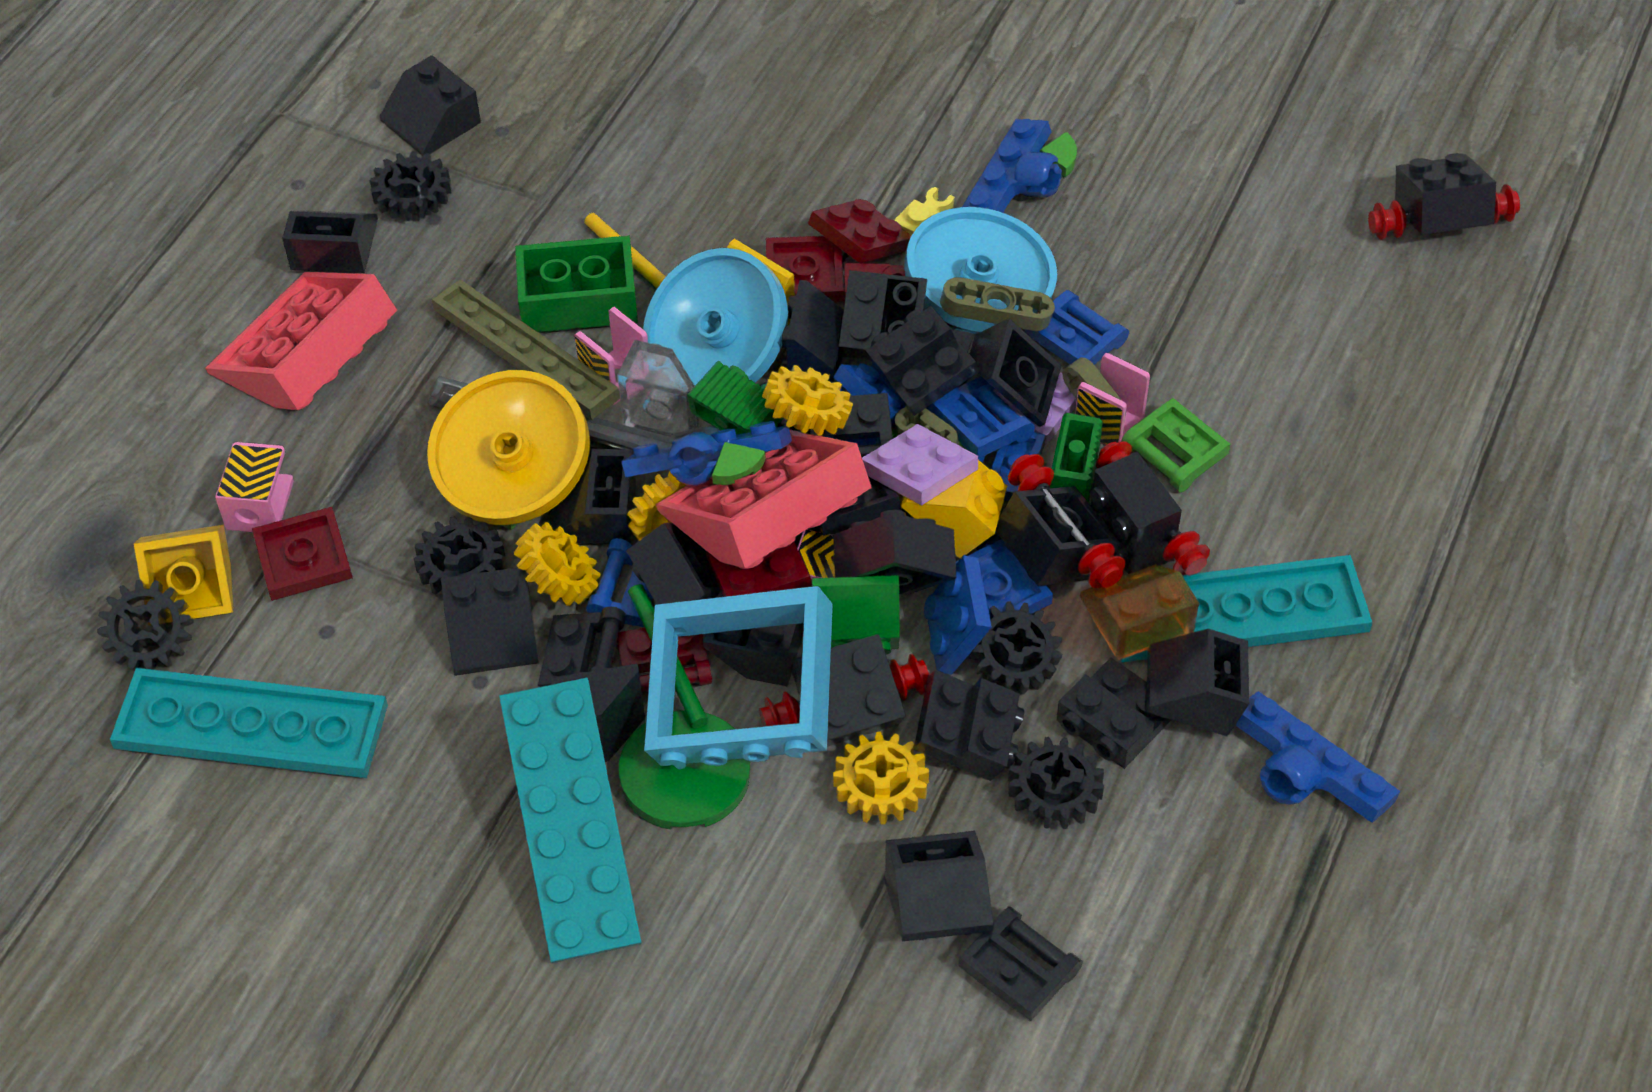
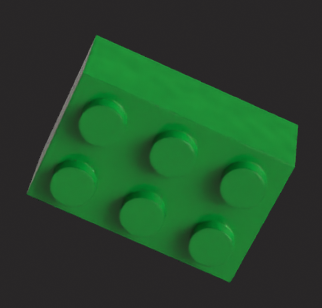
M630 235L515 246L520 317L522 322L535 331L544 332L609 326V310L612 307L617 308L634 323H638Z

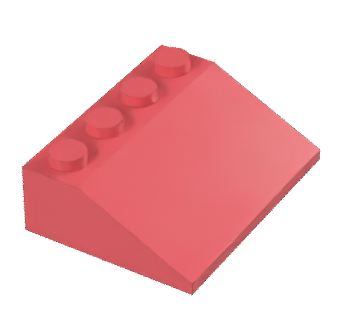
M304 272L205 369L209 375L274 408L300 410L312 402L313 395L324 384L331 382L337 377L338 370L349 359L356 357L363 350V345L374 334L381 332L387 326V320L397 309L374 274Z
M790 430L792 442L782 449L766 451V460L755 474L750 473L743 478L734 480L735 483L730 485L713 484L712 478L698 486L687 485L657 503L656 506L659 513L717 560L742 569H748L759 565L763 561V557L775 549L786 547L793 543L795 536L806 529L823 524L827 520V516L839 508L851 506L858 500V496L872 487L857 443Z

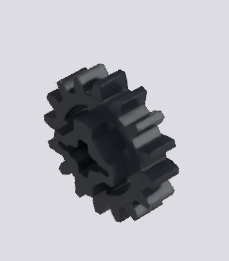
M412 151L408 158H404L401 153H398L396 161L392 162L385 159L383 160L384 169H374L375 177L370 178L373 203L378 204L381 213L390 210L392 219L397 218L400 214H404L406 221H410L413 214H418L421 219H424L425 211L439 212L437 203L447 204V194L452 193L448 168H443L441 159L432 161L429 153L423 155L422 158L417 157L416 151Z
M452 516L449 521L450 525L445 527L442 523L435 522L436 532L424 531L422 533L424 543L415 544L417 556L414 557V563L422 585L430 584L432 593L437 594L442 590L441 578L503 570L505 568L503 561L505 551L498 531L496 529L489 531L486 522H480L476 526L473 524V519L468 516L464 523H458L456 517Z
M141 579L136 580L134 591H130L124 585L120 586L122 597L117 600L108 596L106 600L112 606L110 612L101 611L98 615L107 622V626L98 628L97 633L101 637L109 638L102 645V648L107 653L117 650L113 660L122 665L129 659L128 668L134 672L136 668H140L141 663H144L146 669L151 670L156 669L157 661H161L167 667H170L172 663L169 655L174 652L183 656L185 652L179 646L181 640L191 641L193 637L184 630V626L194 623L193 618L190 615L181 614L189 605L184 599L175 601L178 592L172 587L162 593L163 585L156 580L153 581L150 589H147ZM149 600L146 605L131 606L138 601ZM169 612H171L173 619L171 635L167 632L166 620L170 617ZM133 617H137L141 621L150 622L153 625V629L159 634L156 636L151 632L141 630L138 626L139 624L133 620ZM122 618L124 619L125 632L120 637L118 628ZM160 646V648L154 651L141 653L145 647Z
M1011 601L1005 603L1002 613L995 606L989 609L992 628L969 654V659L980 660L975 669L976 674L987 672L990 675L988 681L993 683L999 681L1007 689H1010L1012 685L1017 686L1020 695H1023L1028 690L1029 683L1038 690L1044 684V678L1049 680L1052 678L1057 670L1054 665H1058L1063 655L1055 650L1062 643V637L1051 636V632L1056 624L1054 621L1046 624L1041 621L1044 614L1043 610L1040 609L1032 615L1028 613V603L1024 602L1020 610L1017 611L1014 610ZM1011 624V626L1006 629L998 628L1003 625ZM1014 644L1017 645V651H1014ZM1025 666L1033 668L1028 671L1020 672V669L1024 668Z
M1045 737L1044 747L1039 748L1035 743L1030 742L1028 743L1027 755L1021 752L1016 753L1015 765L1009 768L1008 781L1010 782L1008 795L1009 797H1015L1016 811L1028 809L1027 821L1031 823L1038 817L1044 819L1043 823L1046 829L1050 828L1053 821H1059L1063 829H1068L1069 819L1074 818L1075 821L1082 824L1085 822L1086 811L1093 814L1096 813L1098 800L1103 798L1104 770L1096 768L1097 756L1095 754L1083 756L1085 745L1080 743L1072 749L1068 747V738L1063 737L1059 745H1053L1050 737ZM1060 776V782H1057L1056 789L1053 790L1052 784L1055 783L1056 777Z

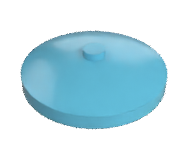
M959 207L939 212L927 218L912 234L904 259L906 277L928 280L924 307L927 309L932 306L940 317L949 324L976 332H982L996 324L957 317L945 312L940 305V298L944 284L949 279L962 277L1037 291L1046 294L1050 298L1053 296L1057 282V266L1054 256L1041 236L1017 218L987 208ZM956 295V298L962 299V296ZM976 298L975 303H979L981 298ZM991 299L987 301L993 308H1007L1006 304L1001 300ZM1015 305L1014 310L1018 311L1019 306ZM1033 309V313L1038 314V310Z
M717 248L691 256L676 266L665 277L655 291L648 306L643 330L647 333L652 372L663 385L687 398V394L717 361L728 367L732 365L739 367L746 373L749 380L756 383L770 368L781 349L782 334L788 323L787 300L783 287L774 272L747 252L731 248Z

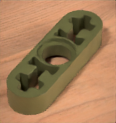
M955 277L946 281L940 298L941 307L950 315L994 324L1001 323L1010 318L1021 329L1041 331L1047 328L1055 309L1052 299L1044 293L962 277ZM956 295H961L962 299L956 298ZM976 298H981L979 303H975ZM991 299L1001 300L1006 304L1007 308H993L987 301ZM1015 305L1019 306L1018 311L1014 310ZM1033 309L1038 310V314L1033 313Z

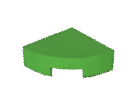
M1065 132L1040 149V152L1055 155L1058 158V162L1053 164H1058L1062 170V175L1066 178L1074 169L1077 147L1073 138Z
M724 442L712 474L713 484L730 485L735 483L734 480L743 478L750 473L755 474L766 460L765 451Z

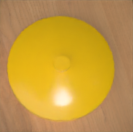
M525 370L496 372L481 377L463 387L440 411L433 424L428 441L427 456L429 470L436 487L446 501L464 516H468L478 522H486L493 525L522 523L547 513L562 502L574 489L587 464L590 435L587 421L577 401L556 380L540 373Z

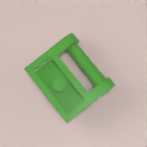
M1174 398L1130 428L1122 438V441L1130 443L1132 452H1138L1170 479V485L1180 493L1187 490L1198 476L1227 456L1230 450V443ZM1153 435L1186 462V464L1182 467L1178 466L1150 443L1147 438Z

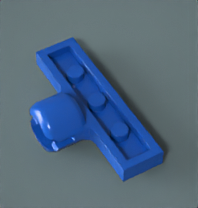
M1015 119L962 207L987 208L1003 213L1011 199L1017 194L1022 193L1025 196L1044 198L1054 195L1060 186L1062 170L1058 164H1053L1058 162V158L1055 155L1040 152V149H1042L1051 134L1049 122L1044 120Z
M774 421L752 425L750 426L751 432L736 435L734 428L711 433V436L703 432H692L682 438L673 440L672 447L658 449L657 443L633 448L634 454L623 460L622 466L625 477L670 469L671 474L679 482L698 486L712 478L724 442L764 450L765 452L782 449L792 442L790 429L787 426L775 427Z
M1259 691L1249 698V705L1236 723V726L1273 752V755L1264 762L1266 765L1260 771L1262 786L1273 800L1280 804L1294 805L1302 802L1313 791L1323 789L1371 823L1395 803L1400 790L1385 781L1382 776L1368 769L1351 757L1345 750L1331 743L1314 731L1308 724L1297 719L1280 707L1274 700L1266 697Z

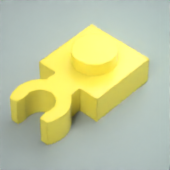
M933 187L926 193V201L924 203L914 199L894 221L898 222L901 228L912 236L916 228L927 218L939 212L953 209L954 196L950 195L944 201H937L938 188Z

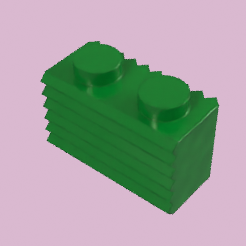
M717 361L687 394L691 413L720 431L734 428L736 435L751 432L750 426L774 421L775 427H778L779 423L784 419L774 418L773 413L775 409L765 408L766 399L762 397L766 384L762 386L755 384L752 380H749L746 373L739 367L734 365L728 367L720 361Z
M1072 413L1063 415L1051 468L1054 471V478L1050 488L1075 486L1086 501L1089 502L1094 472L1096 470V461L1100 450L1103 424L1100 418Z

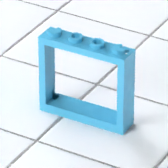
M818 586L655 605L644 751L658 762L660 766L674 765L677 769H683L689 763L702 762L706 765L720 766L726 764L727 760L732 759L762 762L768 760L769 756L787 755L789 757L802 758L803 753L827 751L833 604ZM804 623L799 723L672 736L678 637Z

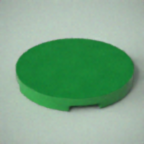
M685 710L673 711L672 736L734 730L735 728L723 719L709 713H705L708 718L706 725L700 728H693ZM646 723L641 725L630 736L623 747L619 760V779L625 800L641 818L661 828L671 830L672 827H692L704 824V827L715 824L734 811L747 792L750 777V761L745 759L727 760L726 764L720 766L706 765L702 762L686 764V767L683 769H677L674 765L660 766L658 762L644 751Z

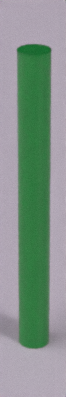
M637 584L628 590V594L652 642L655 609L644 586ZM677 656L675 692L692 727H703L707 724L708 718Z

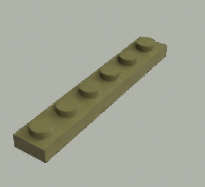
M461 279L432 299L434 311L517 369L543 374L564 386L575 398L583 414L590 420L596 418L620 399L617 386Z

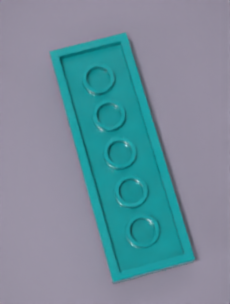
M1351 555L1203 572L1190 576L1178 575L1120 582L1104 589V597L1121 663L1147 660L1148 648L1152 643L1204 629L1215 630L1247 640L1248 647L1367 633L1370 632L1373 623Z
M136 668L110 741L113 748L119 750L367 778L388 703L386 696Z
M588 678L499 695L551 964L642 944Z

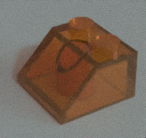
M1153 565L1122 576L1111 587H1092L1080 591L1082 602L1117 660L1148 650L1152 643L1194 632L1199 602L1181 573L1177 570Z

